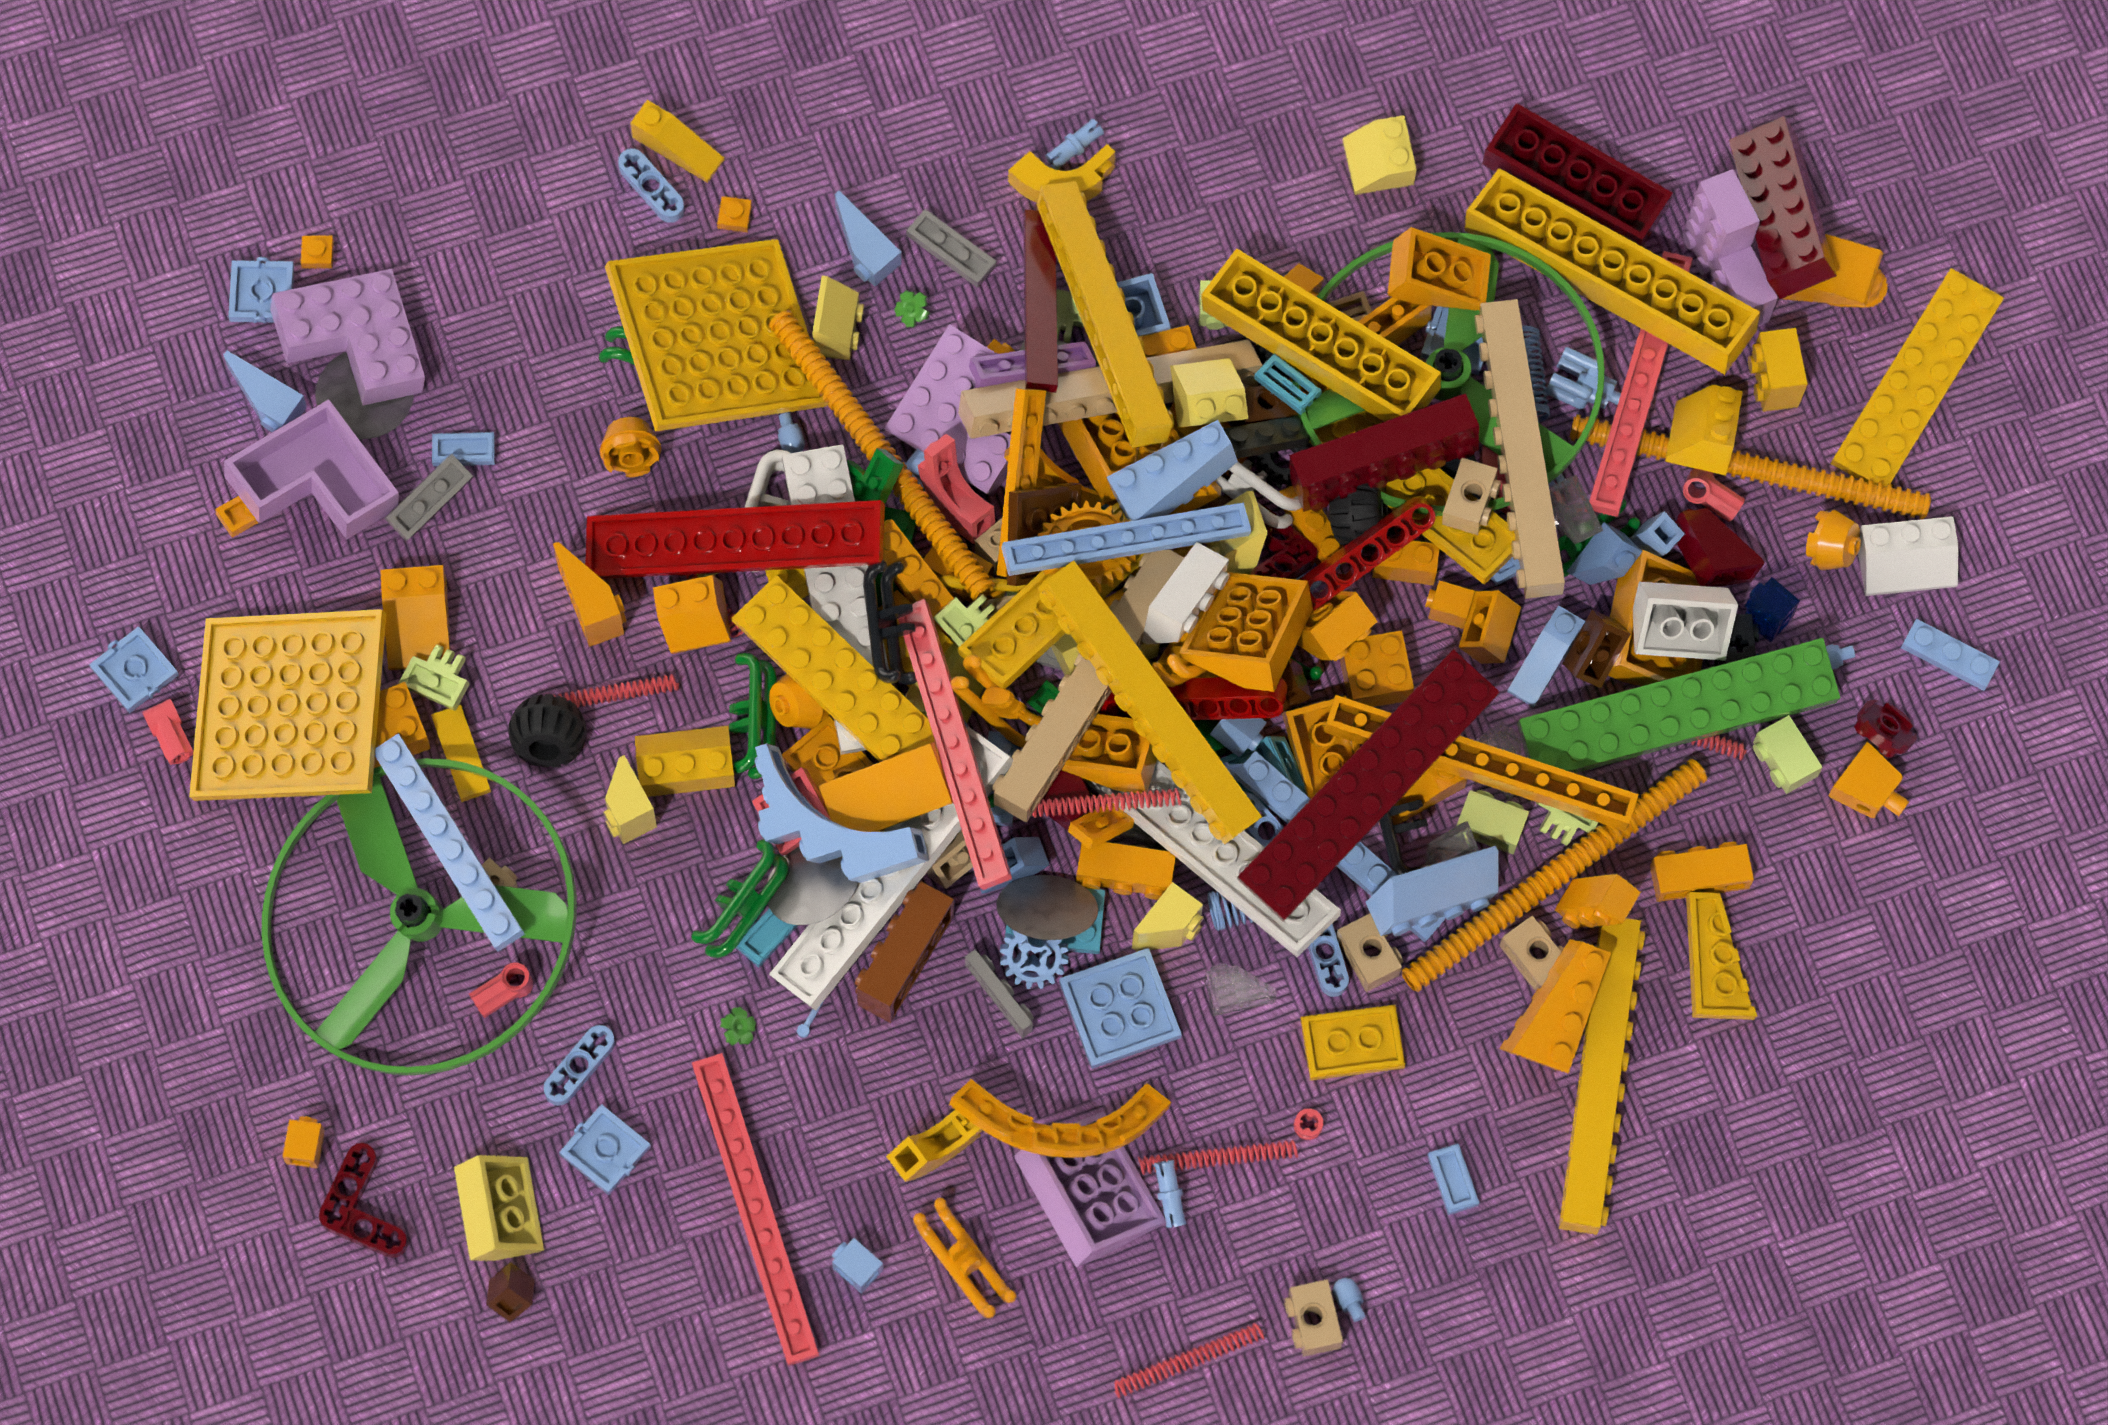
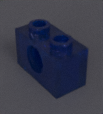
M1773 577L1765 584L1760 581L1750 592V598L1744 605L1747 608L1745 614H1752L1753 624H1758L1759 633L1771 643L1792 621L1800 603L1796 596Z

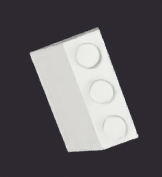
M1953 516L1861 525V546L1858 556L1865 596L1958 586V541Z
M1196 542L1150 604L1142 642L1146 644L1178 642L1185 632L1191 633L1198 621L1197 615L1201 610L1204 612L1208 610L1213 601L1215 590H1222L1227 583L1230 575L1226 572L1229 559Z
M1639 581L1633 606L1634 652L1640 655L1725 661L1738 603L1728 588Z

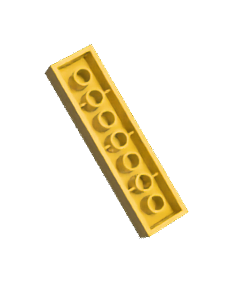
M1237 248L1201 294L1202 310L1271 353H1275L1287 363L1384 422L1427 407L1441 389L1440 371Z

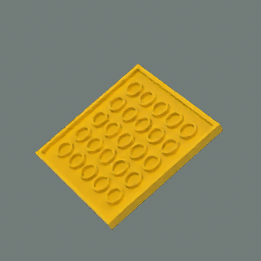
M778 239L612 260L606 263L605 270L655 431L821 408L828 405L823 400V396H820L817 389L813 387L812 381L807 379V374H804L801 371V367H798L796 364V360L792 359L791 353H788L785 346L780 343V338H777L774 334L775 331L769 328L771 320L778 313L789 310L793 313V318L799 321V325H802L804 332L808 333Z
M382 609L206 618L189 797L194 801L372 793L386 613Z

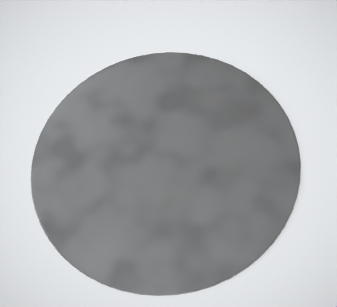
M347 352L334 358L324 368L318 379L315 392L317 406L329 399L358 439L376 438L395 429L409 413L414 395L362 405Z
M799 846L783 856L787 859L789 865L788 874L769 901L768 906L778 919L788 924L810 925L831 917L845 906L856 890L858 882L848 880V877L844 875L841 868L843 856L818 864L807 861L802 855ZM774 866L773 870L771 871L768 881L774 874L776 866Z
M1034 875L1013 881L1000 892L996 903L997 912L1007 926L1025 936L1043 940H1060L1077 936L1089 929L1098 915L1096 899L1089 890L1075 881L1053 875Z

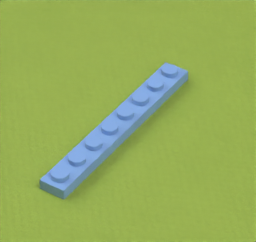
M1243 502L1003 542L1001 548L1008 575L1012 576L1065 567L1073 560L1078 565L1191 546L1196 542L1203 544L1250 535L1251 527Z
M397 734L375 748L376 759L494 948L499 952L525 935L403 738Z
M1256 751L1233 776L1287 824L1311 800ZM1361 842L1337 866L1370 896L1391 877L1398 876ZM1446 917L1438 918L1436 923L1425 928H1420L1419 925L1412 926L1411 931L1423 942H1426Z

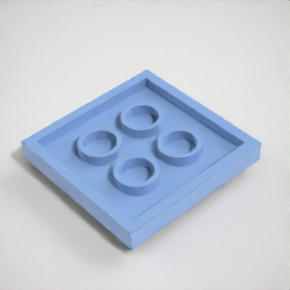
M1149 948L1059 978L1060 987L1091 1069L1182 1038L1180 1028Z

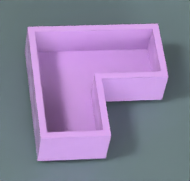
M1731 169L1699 183L1683 232V239L1687 248L1693 249L1697 257L1696 265L1702 275H1706L1711 285L1760 311L1758 326L1769 322L1778 297L1768 283L1765 272L1751 247L1760 220L1736 173Z
M392 269L272 293L270 310L286 364L346 351L362 405L422 393L425 375Z
M949 324L884 429L916 450H921L923 453L932 442L948 434L955 439L957 463L963 478L993 497L1007 475L1008 461L1004 458L1005 450L1010 447L1011 435L1000 433L970 439L958 410L961 391L975 389L976 381L969 368L970 358L997 353Z
M329 399L224 461L226 480L259 524L312 493L347 540L387 516L399 503V492Z

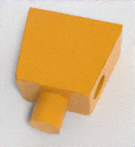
M1866 742L1834 784L1828 795L1830 798L1870 818H1875L1883 807H1886L1899 817L1910 802L1896 792L1903 779L1902 774L1868 742Z

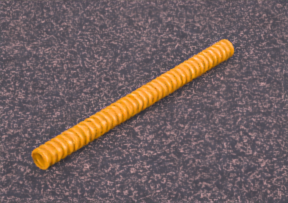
M789 310L778 313L771 320L769 328L775 331L774 334L777 338H780V343L785 346L788 353H791L790 356L793 360H796V364L798 367H801V371L807 374V379L812 381L813 387L817 389L820 396H823V400L825 403H828L830 410H834L833 414L839 418V422L842 425H845V430L850 432L851 438L855 439V443L861 447L860 450L863 454H866V458L871 461L876 448L887 450L901 462V457L896 455L895 449L890 447L891 444L888 440H885L883 433H879L880 429L874 426V421L869 418L866 411H863L864 408L861 404H858L856 397H852L853 393L847 389V385L842 382L841 377L836 375L837 372L834 368H831L829 361H825L826 357L820 353V349L815 346L814 341L809 339L810 336L807 332H804V328L802 325H799V321L793 318V313ZM901 462L904 466L893 486V494L899 498L901 505H905L904 509L910 512V517L915 520L918 527H921L922 533L927 534V540L932 542L931 545L934 549H938L937 553L939 556H943L942 560L945 564H949L948 568L954 571V576L960 579L959 582L962 586H965L966 592L971 593V599L975 601L981 594L987 597L993 591L995 583L993 580H989L990 576L987 573H983L984 568L978 565L979 562L976 558H972V552L967 550L968 547L965 543H961L962 539L960 536H956L957 532L954 528H950L951 524L945 521V516L940 513L937 506H934L933 500L928 499V493L923 491L924 488L921 484H918L916 477H912L913 473L907 469V465Z
M1580 414L1574 416L1570 432L1571 441L1580 438L1590 416L1581 418ZM1597 418L1587 441H1589V445L1593 446L1594 443H1597L1599 447L1603 448L1607 443L1612 425L1607 420L1604 423L1599 422L1600 419ZM1644 429L1636 455L1646 454V458L1655 456V460H1660V458L1666 459L1669 437H1665V433L1656 435V431L1647 433V430ZM1737 450L1736 453L1732 452L1727 473H1730L1731 477L1739 475L1740 479L1743 480L1745 477H1748L1749 481L1752 482L1757 479L1760 484L1766 481L1769 486H1773V484H1778V488L1787 486V490L1797 488V492L1805 490L1806 494L1809 495L1811 492H1814L1815 496L1818 497L1823 494L1827 499L1832 496L1836 501H1839L1841 498L1844 499V503H1848L1850 500L1853 501L1854 505L1863 503V507L1872 505V509L1875 510L1877 507H1881L1884 512L1889 509L1893 514L1898 511L1902 516H1905L1906 513L1910 514L1911 518H1914L1915 515L1919 516L1920 520L1927 517L1931 502L1930 493L1921 495V492L1918 490L1912 493L1909 488L1903 491L1900 486H1897L1895 489L1892 488L1891 484H1888L1886 487L1883 486L1882 482L1873 484V480L1864 482L1863 478L1855 480L1854 476L1851 475L1849 478H1846L1845 474L1842 473L1840 476H1837L1833 471L1830 474L1826 473L1824 469L1819 472L1816 471V467H1812L1810 470L1807 469V465L1797 467V463L1788 465V461L1785 460L1783 463H1779V459L1775 458L1771 461L1767 456L1762 459L1758 454L1753 457L1750 456L1749 452H1746L1744 455L1741 454L1740 450Z
M1690 758L1687 761V765L1682 764L1679 770L1672 772V776L1667 775L1664 778V782L1659 781L1656 783V787L1652 786L1649 788V793L1644 792L1641 794V799L1637 798L1630 824L1625 831L1603 824V827L1597 826L1595 832L1591 831L1587 834L1588 838L1582 837L1580 839V844L1574 843L1572 849L1567 848L1564 851V855L1559 854L1557 860L1552 859L1549 862V866L1544 865L1541 867V872L1537 870L1534 873V877L1529 876L1526 878V883L1521 882L1518 884V889L1514 887L1510 890L1511 894H1504L1503 900H1496L1495 906L1489 905L1487 912L1485 910L1479 913L1480 917L1474 916L1472 922H1466L1464 928L1459 927L1456 930V934L1451 933L1448 935V940L1444 938L1441 941V945L1436 944L1433 946V951L1428 950L1425 952V957H1418L1417 963L1411 962L1409 969L1407 967L1402 969V977L1413 991L1420 992L1422 985L1428 986L1430 984L1429 980L1435 981L1438 978V974L1443 975L1446 968L1450 970L1453 967V963L1458 964L1461 962V957L1466 958L1469 956V951H1476L1477 945L1481 947L1484 945V940L1489 941L1492 939V934H1499L1500 928L1504 930L1508 927L1507 923H1514L1515 917L1521 918L1523 911L1529 912L1531 906L1536 907L1539 904V900L1544 901L1546 895L1551 896L1554 893V889L1559 890L1562 888V883L1567 884L1570 882L1569 878L1574 879L1577 877V872L1582 873L1585 871V866L1589 868L1593 865L1592 861L1597 862L1600 860V855H1607L1608 849L1612 851L1616 848L1615 844H1622L1623 838L1628 839L1631 837V833H1637L1639 831L1638 827H1645L1646 821L1652 822L1654 816L1658 817L1662 814V811H1667L1669 805L1673 806L1677 803V799L1682 800L1684 794L1688 795L1692 792V788L1697 789L1700 783L1707 781V774L1702 765Z

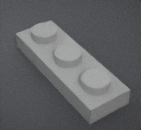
M926 209L906 230V236L977 288L996 267V260Z
M450 454L384 519L407 541L473 475L453 454Z
M976 949L966 955L965 966L1020 1037L1023 1039L1033 1031L1032 1020L1034 1017L1024 1004L1019 1006L1012 996L1015 993L1005 979L1000 981L993 973L995 967L991 960L985 954L980 956Z

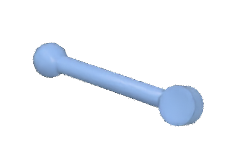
M821 1005L816 1011L812 1009L805 1023L798 1026L797 1034L799 1037H808L810 1034L809 1027Z

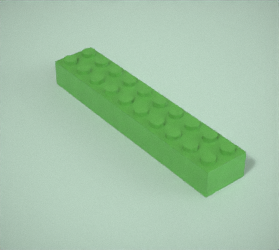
M1820 638L1519 719L1517 726L1527 758L1572 773H1578L1787 717L1788 715L1835 704L1841 697L1824 639Z

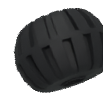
M1368 483L1358 485L1356 487L1357 492L1349 494L1344 499H1340L1338 495L1337 498L1329 503L1331 529L1335 539L1340 544L1347 545L1390 514V508L1383 503L1381 498V491L1386 492L1385 486L1379 489L1376 487L1370 488ZM1367 544L1362 548V550L1374 547L1376 545Z
M539 694L526 699L515 709L509 721L508 733L510 743L519 758L525 762L529 761L530 765L556 768L561 767V764H569L580 754L587 737L586 723L579 708L570 700L567 701L566 698L561 696L554 697V694H545V696Z

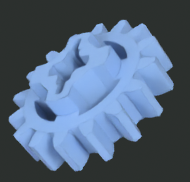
M1014 930V935L1006 933L1004 941L1007 944H1001L1000 953L1005 954L1000 958V964L1009 965L1005 970V975L1011 976L1015 974L1014 983L1016 985L1024 980L1026 981L1027 989L1031 988L1033 982H1037L1039 988L1042 989L1044 980L1054 984L1056 980L1055 973L1058 975L1064 974L1065 968L1061 964H1068L1069 956L1063 954L1068 951V943H1060L1063 939H1036ZM1018 944L1021 952L1014 959L1013 949ZM1055 950L1056 957L1051 965L1047 956ZM1029 951H1032L1034 954L1040 952V957L1037 958L1035 955L1029 957Z

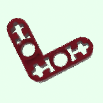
M1262 505V506H1263L1264 508H1266L1268 511H1270V512L1273 513L1274 515H1277V514H1275L1272 510H1270L1268 507ZM1264 523L1267 530L1264 545L1272 550L1275 555L1255 567L1250 575L1297 579L1314 566L1318 551L1313 543L1291 526L1278 529ZM1272 534H1281L1287 540H1278ZM1282 565L1290 571L1282 572L1277 570L1275 566Z
M357 1143L349 1149L320 1208L319 1221L328 1232L386 1257H399L404 1254L408 1246V1240L404 1231L395 1225L356 1209L377 1164V1155L374 1149L366 1143ZM363 1152H367V1157L370 1161L368 1163L363 1162L358 1170L359 1174L363 1175L362 1178H359V1176L352 1172H346L348 1168L353 1172L357 1167L355 1155L361 1156ZM348 1179L355 1181L357 1189L354 1194L344 1196L339 1192V1186L343 1181ZM336 1197L342 1203L349 1204L348 1207L342 1204L339 1209L341 1221L335 1220L332 1224H329L326 1214L328 1212L334 1213L338 1206L336 1201H332L333 1198ZM361 1221H367L372 1225V1232L364 1238L358 1237L354 1233L355 1226ZM379 1227L383 1228L381 1231L382 1236L392 1239L394 1234L398 1235L397 1239L401 1243L399 1247L394 1245L391 1249H388L387 1242L380 1238L377 1239V1244H374L373 1242L378 1236Z

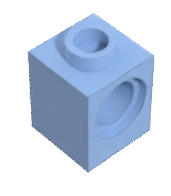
M855 1238L849 1244L843 1242L832 1255L834 1258L832 1261L833 1269L861 1294L883 1271V1263Z

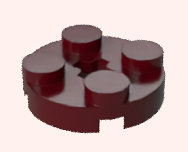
M1878 700L1867 701L1857 713V722L1854 725L1857 733L1867 737L1873 744L1878 746V750L1886 757L1892 758L1895 754L1906 753L1917 739V735H1912L1910 731L1913 727L1910 719L1901 710L1889 703L1880 706L1876 705Z

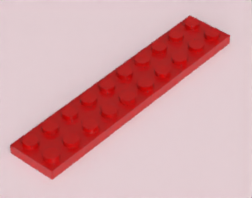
M881 500L587 516L585 565L601 579L878 564L882 563L884 559L885 503Z

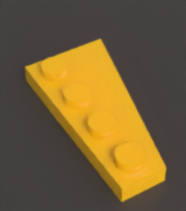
M1689 892L1686 895L1692 1018L1754 1020L1757 1017L1755 1007L1750 1002L1748 995L1750 990L1746 978L1743 979L1739 965L1740 957L1737 948L1734 949L1730 936L1732 931L1721 894Z

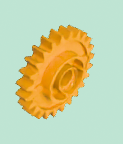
M1088 501L1084 502L1082 508H1079L1074 502L1072 503L1071 511L1061 507V516L1051 514V523H1043V532L1038 533V536L1129 522L1130 520L1123 521V512L1113 514V506L1111 505L1102 510L1101 502H1098L1093 508L1090 507ZM1136 555L1078 564V566L1093 587L1102 592L1103 584L1113 588L1114 578L1121 581L1124 580L1123 571H1132L1131 562H1136ZM1063 567L1043 570L1044 575L1050 574L1052 576Z

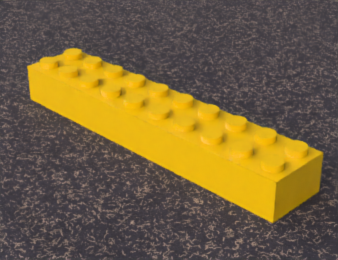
M1501 169L1495 172L1466 210L1464 231L1474 235L1497 239L1527 251L1554 269L1571 285L1576 293L1724 375L1757 332L1760 311ZM1515 258V259H1517L1518 261H1520V262L1526 264L1527 266H1529V267L1535 269L1536 271L1540 272L1539 270H1537L1536 268L1532 267L1531 265L1525 263L1524 261H1522V260H1520V259H1518V258Z

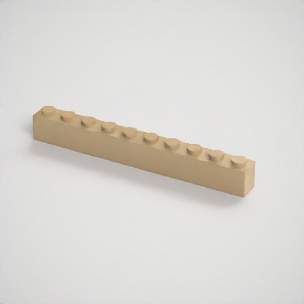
M1518 299L1481 303L1479 315H1475V329L1477 334L1482 333L1483 343H1479L1481 362L1486 361L1488 371H1484V384L1486 390L1491 389L1492 399H1488L1489 414L1491 418H1496L1497 427H1493V439L1495 446L1500 445L1502 455L1497 457L1498 469L1500 474H1505L1506 484H1502L1504 502L1510 503L1511 512H1507V524L1509 531H1514L1516 541H1512L1511 546L1513 559H1519L1520 569L1516 570L1518 588H1524L1525 599L1563 595L1565 580Z
M1250 340L1147 358V361H1151L1153 364L1154 379L1157 386L1160 385L1162 387L1164 404L1175 402L1171 365L1230 358L1242 384L1251 385V387L1258 386L1259 382L1254 379V374L1262 367V363ZM1100 366L1058 374L1056 393L1046 392L1043 426L1117 412ZM1025 380L961 391L958 413L970 439L1012 431L1016 388L1025 389Z
M1169 549L1145 553L1140 560V570L1137 575H1131L1127 579L1123 587V592L1125 593L1120 601L1115 599L1109 607L1139 649L1144 643L1142 638L1149 606L1184 559V557ZM1080 653L1075 660L1074 665L1076 668L1072 674H1066L1061 680L1058 687L1060 692L1055 700L1049 699L1044 706L1041 714L1044 717L1038 725L1033 724L1025 737L1027 743L1022 750L1017 749L1012 755V766L1005 776L999 775L992 787L994 804L1026 823L1112 692L1108 685L1105 686L1100 682L1096 675V669L1090 660L1084 659Z

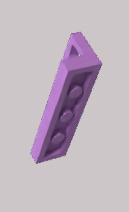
M1085 341L1057 345L1058 374L1096 366V361ZM1025 350L970 358L969 368L976 381L975 388L1025 380Z

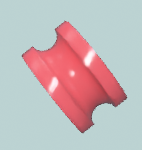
M1314 1109L1301 1110L1296 1115L1294 1122L1296 1135L1304 1140H1313L1320 1135L1323 1127L1321 1114ZM1303 1118H1306L1308 1121L1312 1119L1316 1121L1314 1131H1311L1309 1128L1304 1130L1301 1128Z

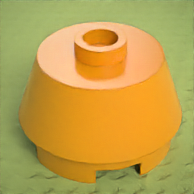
M623 417L613 421L608 426L600 447V457L604 462L605 468L611 473L613 469L625 472L626 477H638L649 473L650 466L659 461L661 444L649 423L638 417Z
M1832 510L1831 512L1819 511L1815 516V519L1819 521L1814 533L1809 532L1807 538L1806 556L1812 557L1810 565L1818 566L1820 570L1849 567L1861 546L1859 525L1837 510Z
M787 673L770 690L769 702L772 713L783 726L812 729L829 716V713Z

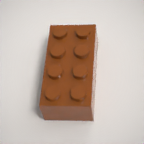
M920 881L916 889H911L907 892L902 903L905 905L904 910L900 916L897 914L893 916L886 930L889 932L884 943L879 941L871 954L873 961L868 970L863 968L854 983L857 986L855 993L857 994L858 1006L889 1023L893 1021L954 918V899Z

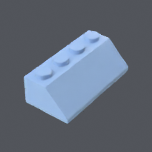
M1496 846L1391 877L1365 902L1380 936L1393 933L1394 936H1399L1410 931L1412 926L1419 925L1420 928H1425L1436 923L1438 918L1446 917L1447 920H1451L1462 915L1464 910L1472 909L1473 912H1477L1490 905L1489 900L1498 893V849Z

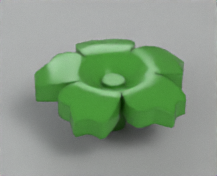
M908 290L900 294L902 302H897L894 311L896 316H902L901 321L906 327H915L916 321L921 323L923 320H928L930 312L923 308L927 306L926 295L922 292L915 295L914 292H909Z
M741 1007L732 1008V1014H727L724 1018L720 1019V1026L724 1029H730L724 1033L726 1043H730V1045H735L737 1042L740 1045H749L753 1040L751 1032L755 1031L756 1021L753 1016L747 1017V1011Z

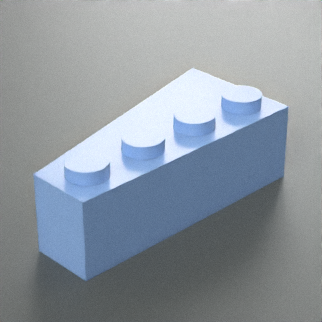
M1216 420L1107 476L1114 497L1127 520L1135 521L1169 515L1182 503L1186 505L1194 498V493L1203 486L1208 487L1235 465L1238 460L1231 441L1219 421Z

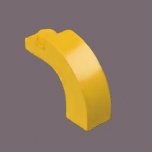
M1106 144L1084 165L1070 171L1052 169L1029 151L1008 170V183L1021 195L1037 203L1041 186L1076 181L1080 192H1083L1086 196V201H1089L1102 192V178H1106L1114 170L1116 151Z
M954 1110L946 1118L925 1132L908 1136L886 1157L905 1182L915 1180L937 1169L962 1152L981 1136L980 1133L983 1130L957 1110Z

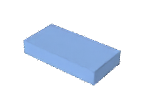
M494 432L432 434L433 466H438L450 454H453L463 466L495 465Z
M1459 1144L1429 1152L1427 1156L1448 1215L1479 1206L1480 1203Z

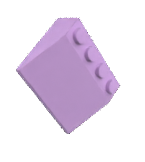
M1103 1111L1075 1123H1080V1126L1096 1123L1097 1119L1106 1116ZM1124 1146L1114 1151L1088 1157H1051L1025 1150H1020L1014 1156L1075 1267L1101 1258L1166 1222Z

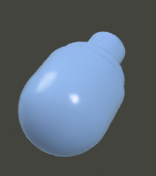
M789 412L780 414L778 417L781 428L778 429V439L781 449L790 453L802 452L805 447V440L801 428L798 424H793Z
M1833 644L1826 646L1832 670L1843 666V660L1855 658L1853 646L1839 648L1838 645Z
M1350 1278L1337 1280L1333 1286V1296L1339 1308L1343 1312L1349 1311L1354 1322L1364 1319L1365 1314L1360 1306L1364 1302L1363 1296L1355 1281Z

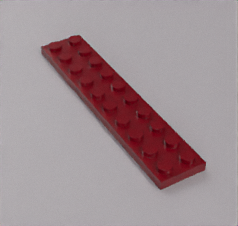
M1453 649L1241 872L1237 880L1279 919L1285 922L1500 694V691Z

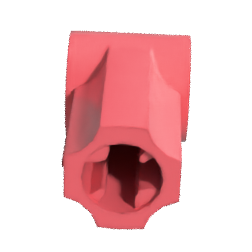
M1694 468L1690 471L1683 487V494L1689 502L1694 504L1701 503L1729 523L1734 519L1745 502L1743 497L1717 481L1712 472ZM1692 482H1701L1706 488L1698 489Z
M171 698L142 711L153 736L157 737L169 764H181L189 760L193 755V749L181 727L183 723Z
M510 963L503 968L501 974L469 993V996L482 1016L486 1018L512 1000L527 996L533 988V980L528 969L523 964ZM521 974L525 976L521 985H509L510 979L514 975Z

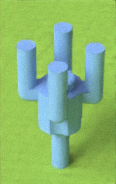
M1566 346L1557 368L1579 378L1577 382L1553 373L1545 392L1547 395L1577 409H1583L1587 402L1592 404L1595 402L1598 380L1597 362L1595 359ZM1605 375L1600 406L1603 409L1606 408L1608 401L1618 405L1621 395L1620 392L1614 390L1618 381Z

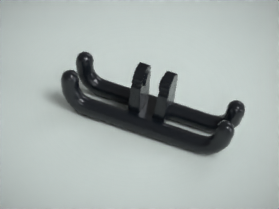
M882 560V563L869 565L863 577L873 668L877 677L885 683L899 682L903 685H912L917 682L914 672L904 671L899 637L915 632V624L902 623L898 625L897 619L912 613L913 607L912 604L895 606L893 580L896 575L904 571V564L897 561L887 566L886 561ZM883 572L880 583L883 610L879 611L876 578L879 573ZM882 639H887L891 671L886 668Z
M1421 800L1393 806L1379 821L1390 864L1398 875L1423 867H1408L1405 865L1397 834L1426 827L1428 823L1427 819L1420 818L1410 823L1394 825L1392 817L1407 811L1418 810L1420 807H1423Z

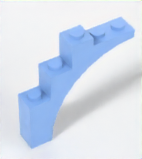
M767 743L755 747L757 753L755 765L758 772L762 775L764 783L762 794L765 802L769 805V808L758 811L760 817L758 822L759 832L766 842L778 845L801 837L799 846L802 855L807 861L820 864L843 856L841 868L844 875L848 877V880L859 883L929 861L922 830L907 827L889 832H861L837 824L815 809L801 794L786 769L779 747Z

